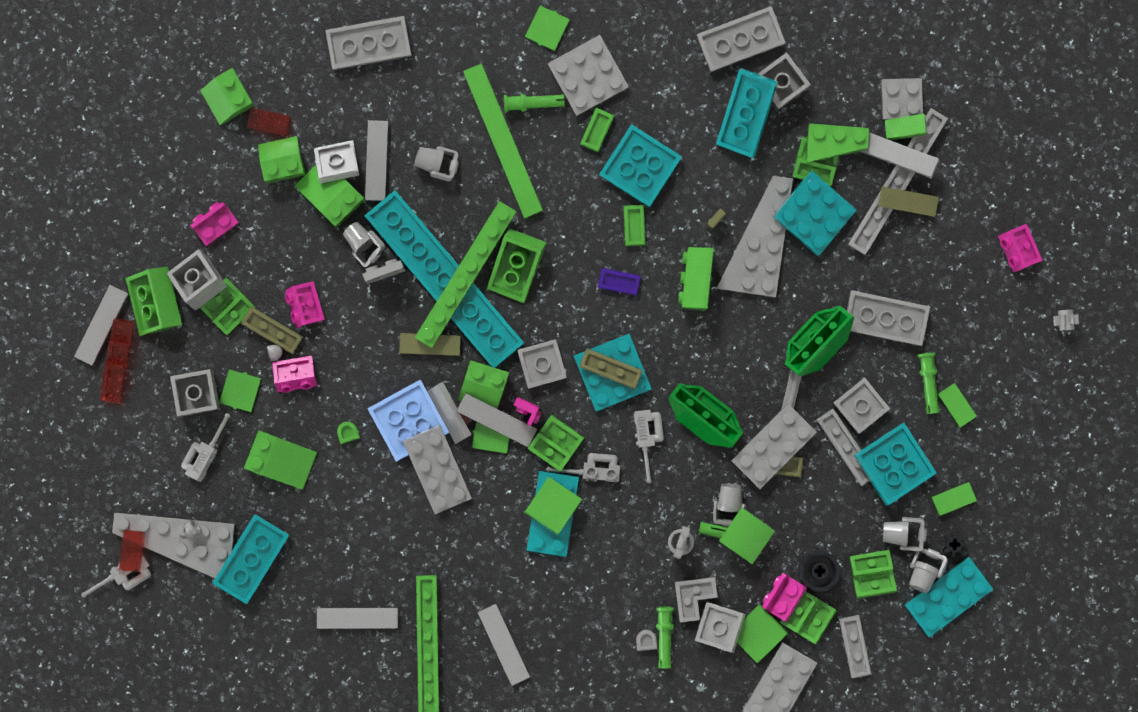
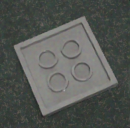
M600 35L548 63L552 74L576 117L629 88Z

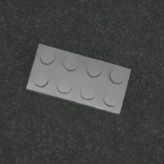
M772 6L696 35L710 72L785 45V40Z
M404 16L325 30L333 70L411 56Z
M851 290L847 311L854 316V321L850 332L918 346L923 345L930 306Z
M787 404L731 461L761 489L817 432Z
M440 425L403 440L434 514L472 499Z
M782 642L742 712H790L817 662Z

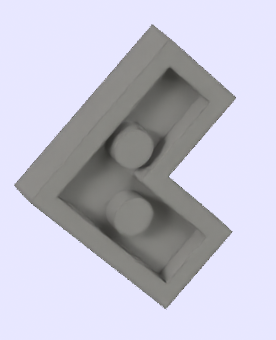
M715 577L675 582L679 621L700 620L698 600L717 598Z

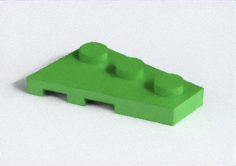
M809 123L806 164L822 159H830L834 156L867 150L869 128Z

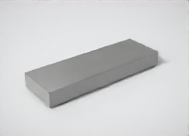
M439 383L429 389L427 392L455 444L471 436L461 414L457 412V407L444 383Z
M859 615L839 618L851 678L871 675Z

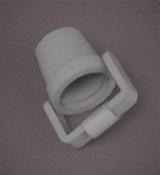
M440 146L436 149L419 147L414 166L431 172L430 175L434 178L451 181L454 174L457 173L459 164L457 161L458 153ZM443 154L453 157L449 167V175L439 173Z
M358 222L350 225L343 233V236L352 248L353 256L363 267L374 264L385 248L384 243L373 231L368 232ZM375 243L378 248L366 261L361 254Z
M721 484L719 500L714 502V523L721 524L723 527H729L733 520L718 519L719 510L726 512H739L741 508L746 510V504L742 503L741 485Z
M902 517L903 522H884L883 542L901 545V550L921 551L923 549L927 535L924 519ZM909 522L921 523L918 533L919 547L907 546Z
M682 526L681 529L675 530L670 534L668 546L674 553L673 557L681 559L682 555L688 554L694 547V539L689 532L690 528Z
M923 548L921 551H916L910 568L914 570L909 586L920 592L928 593L935 579H941L948 564V559L941 555L940 552L932 549L927 550ZM923 553L936 560H942L943 563L940 570L929 564L919 562L920 554Z

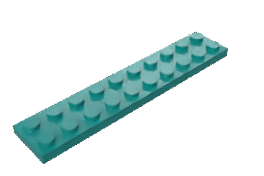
M394 190L369 211L365 217L432 297L438 301L459 265L396 190ZM472 283L451 319L486 361L495 368L522 346L524 342L477 286Z

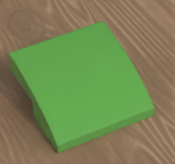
M802 136L792 177L803 180L810 171H813L825 183L831 186L839 156L806 164L808 137Z
M226 277L224 282L227 287L202 305L200 309L228 335L243 320L250 307H256Z
M551 415L528 449L561 472L584 437L554 415Z
M548 477L524 513L558 535L582 499Z
M741 508L719 542L753 564L775 531Z
M890 550L850 556L857 599L895 593L897 591Z
M805 591L788 621L781 620L780 623L817 645L837 610Z
M759 604L745 617L737 643L758 663L788 632Z

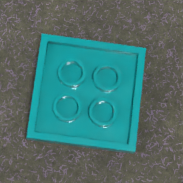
M631 124L599 176L650 208L682 156Z
M810 171L775 213L773 218L816 256H819L855 213L856 209L818 175Z
M630 334L590 350L643 370L635 389L580 368L579 366L585 351L574 355L595 411L651 390Z
M905 423L900 424L854 454L855 459L886 506L937 474Z

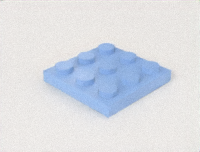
M421 380L367 408L396 462L409 455L403 440L437 425L441 426L444 435L449 433Z

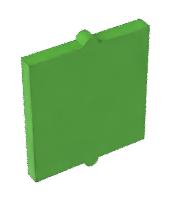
M539 6L525 37L538 43V46L542 45L555 51L570 19L557 14L555 10L551 11Z
M229 369L219 403L231 406L234 410L238 408L252 412L261 378L250 376L247 372L240 373Z
M476 421V427L473 430L472 448L507 453L510 438Z

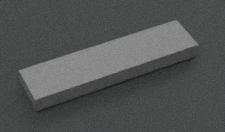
M368 120L365 201H382L386 198L388 121Z
M869 133L867 150L860 151L931 179L940 161L936 157Z
M109 285L74 357L94 365L127 299L128 293Z
M466 393L457 409V412L526 447H529L537 431L536 428Z
M831 409L816 419L860 486L869 482L870 480L854 457V454L861 449L835 410Z
M497 604L479 611L480 619L511 685L529 678L530 675Z
M317 608V629L398 628V608Z

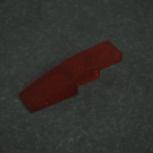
M118 318L113 320L107 360L104 364L100 401L121 403L132 344L134 321Z

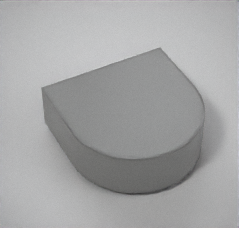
M642 630L638 633L636 637L637 651L657 649L656 636L651 630Z

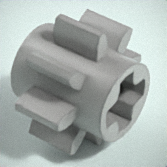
M1073 310L1058 311V316L1053 317L1054 326H1059V331L1075 330L1074 325L1079 324L1078 314L1073 315Z

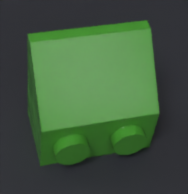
M233 68L215 77L200 90L219 125L228 122L255 106Z
M297 136L258 145L263 178L267 184L306 175Z
M470 361L458 401H462L466 393L497 409L509 372Z

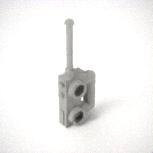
M651 410L635 411L634 421L637 430L635 437L638 438L636 445L639 448L642 447L644 452L646 482L650 484L652 480L647 451L648 446H655V442H662L664 440L661 414L659 412L651 413ZM654 420L655 434L649 435L648 421Z
M225 414L218 431L209 445L201 442V444L194 442L181 464L182 469L186 470V475L199 482L205 477L208 467L217 454V449L214 448L215 443L228 418H230V414ZM198 452L199 455H198V457H197V459H196L194 465H192L191 463H192V461H193V459H194L196 453Z
M590 453L587 463L584 462V469H562L561 472L583 475L585 481L593 479L595 482L597 480L619 482L620 466L617 465L618 458L616 455ZM595 461L608 462L609 469L596 468ZM550 466L546 469L547 472H560L556 468H551Z
M138 552L124 563L120 562L116 568L115 566L112 567L111 575L89 590L82 592L81 596L85 598L91 592L114 579L118 585L122 584L126 590H130L151 576L147 568L150 564L144 554ZM138 569L141 574L129 581L128 574Z

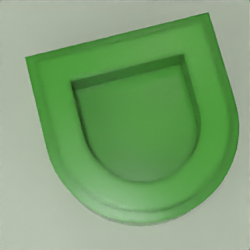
M343 422L339 425L337 434L340 444L360 438L358 429L352 422Z

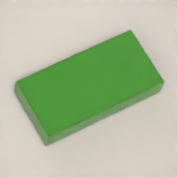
M596 108L580 145L599 152L614 115Z
M925 114L885 120L886 139L891 141L927 135Z
M644 205L624 206L625 246L645 245Z
M955 383L937 394L959 428L977 417Z
M969 482L931 497L939 516L977 501Z

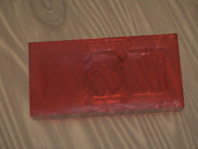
M251 108L247 128L287 136L291 117Z
M124 530L119 570L141 571L145 532Z

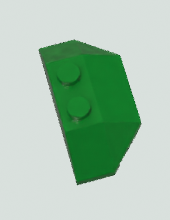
M840 305L816 312L788 341L785 365L799 377L821 370L847 342L854 316Z
M679 383L668 397L676 420L707 444L732 448L743 434L734 411L702 386Z

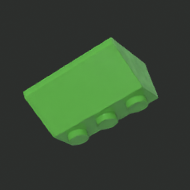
M688 247L687 252H683L682 264H686L685 272H681L680 284H684L683 292H679L678 303L682 304V309L700 311L707 309L714 248Z
M168 266L148 269L126 278L139 336L182 325L176 295L171 279L167 275L169 272Z

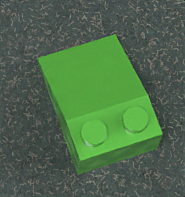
M317 165L295 185L336 228L365 201L345 179L320 184Z
M509 228L504 235L487 289L524 303L547 242Z
M258 431L244 469L303 490L317 452L266 432Z

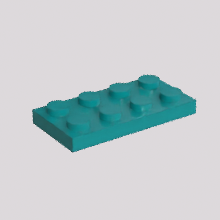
M743 68L739 69L716 145L751 158L755 157L778 81Z
M539 471L535 496L548 477L576 495L579 477ZM573 514L558 535L532 518L527 551L566 557Z
M254 514L212 584L247 604L289 534Z
M967 557L944 574L941 579L936 580L928 593L920 592L904 604V606L930 638L991 592L993 588L970 557Z

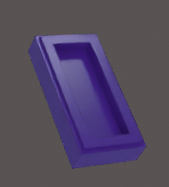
M602 268L598 288L637 296L641 276Z

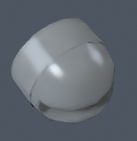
M267 346L271 362L278 360L282 356L280 346Z
M189 520L185 524L183 532L187 537L192 538L201 532V528L196 522Z

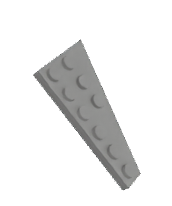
M772 177L716 289L776 297L786 228L775 220L773 216L791 195L792 178Z
M114 513L112 533L215 578L233 549L235 524L193 520L199 525L201 532L197 536L190 538L183 532V528L189 519Z

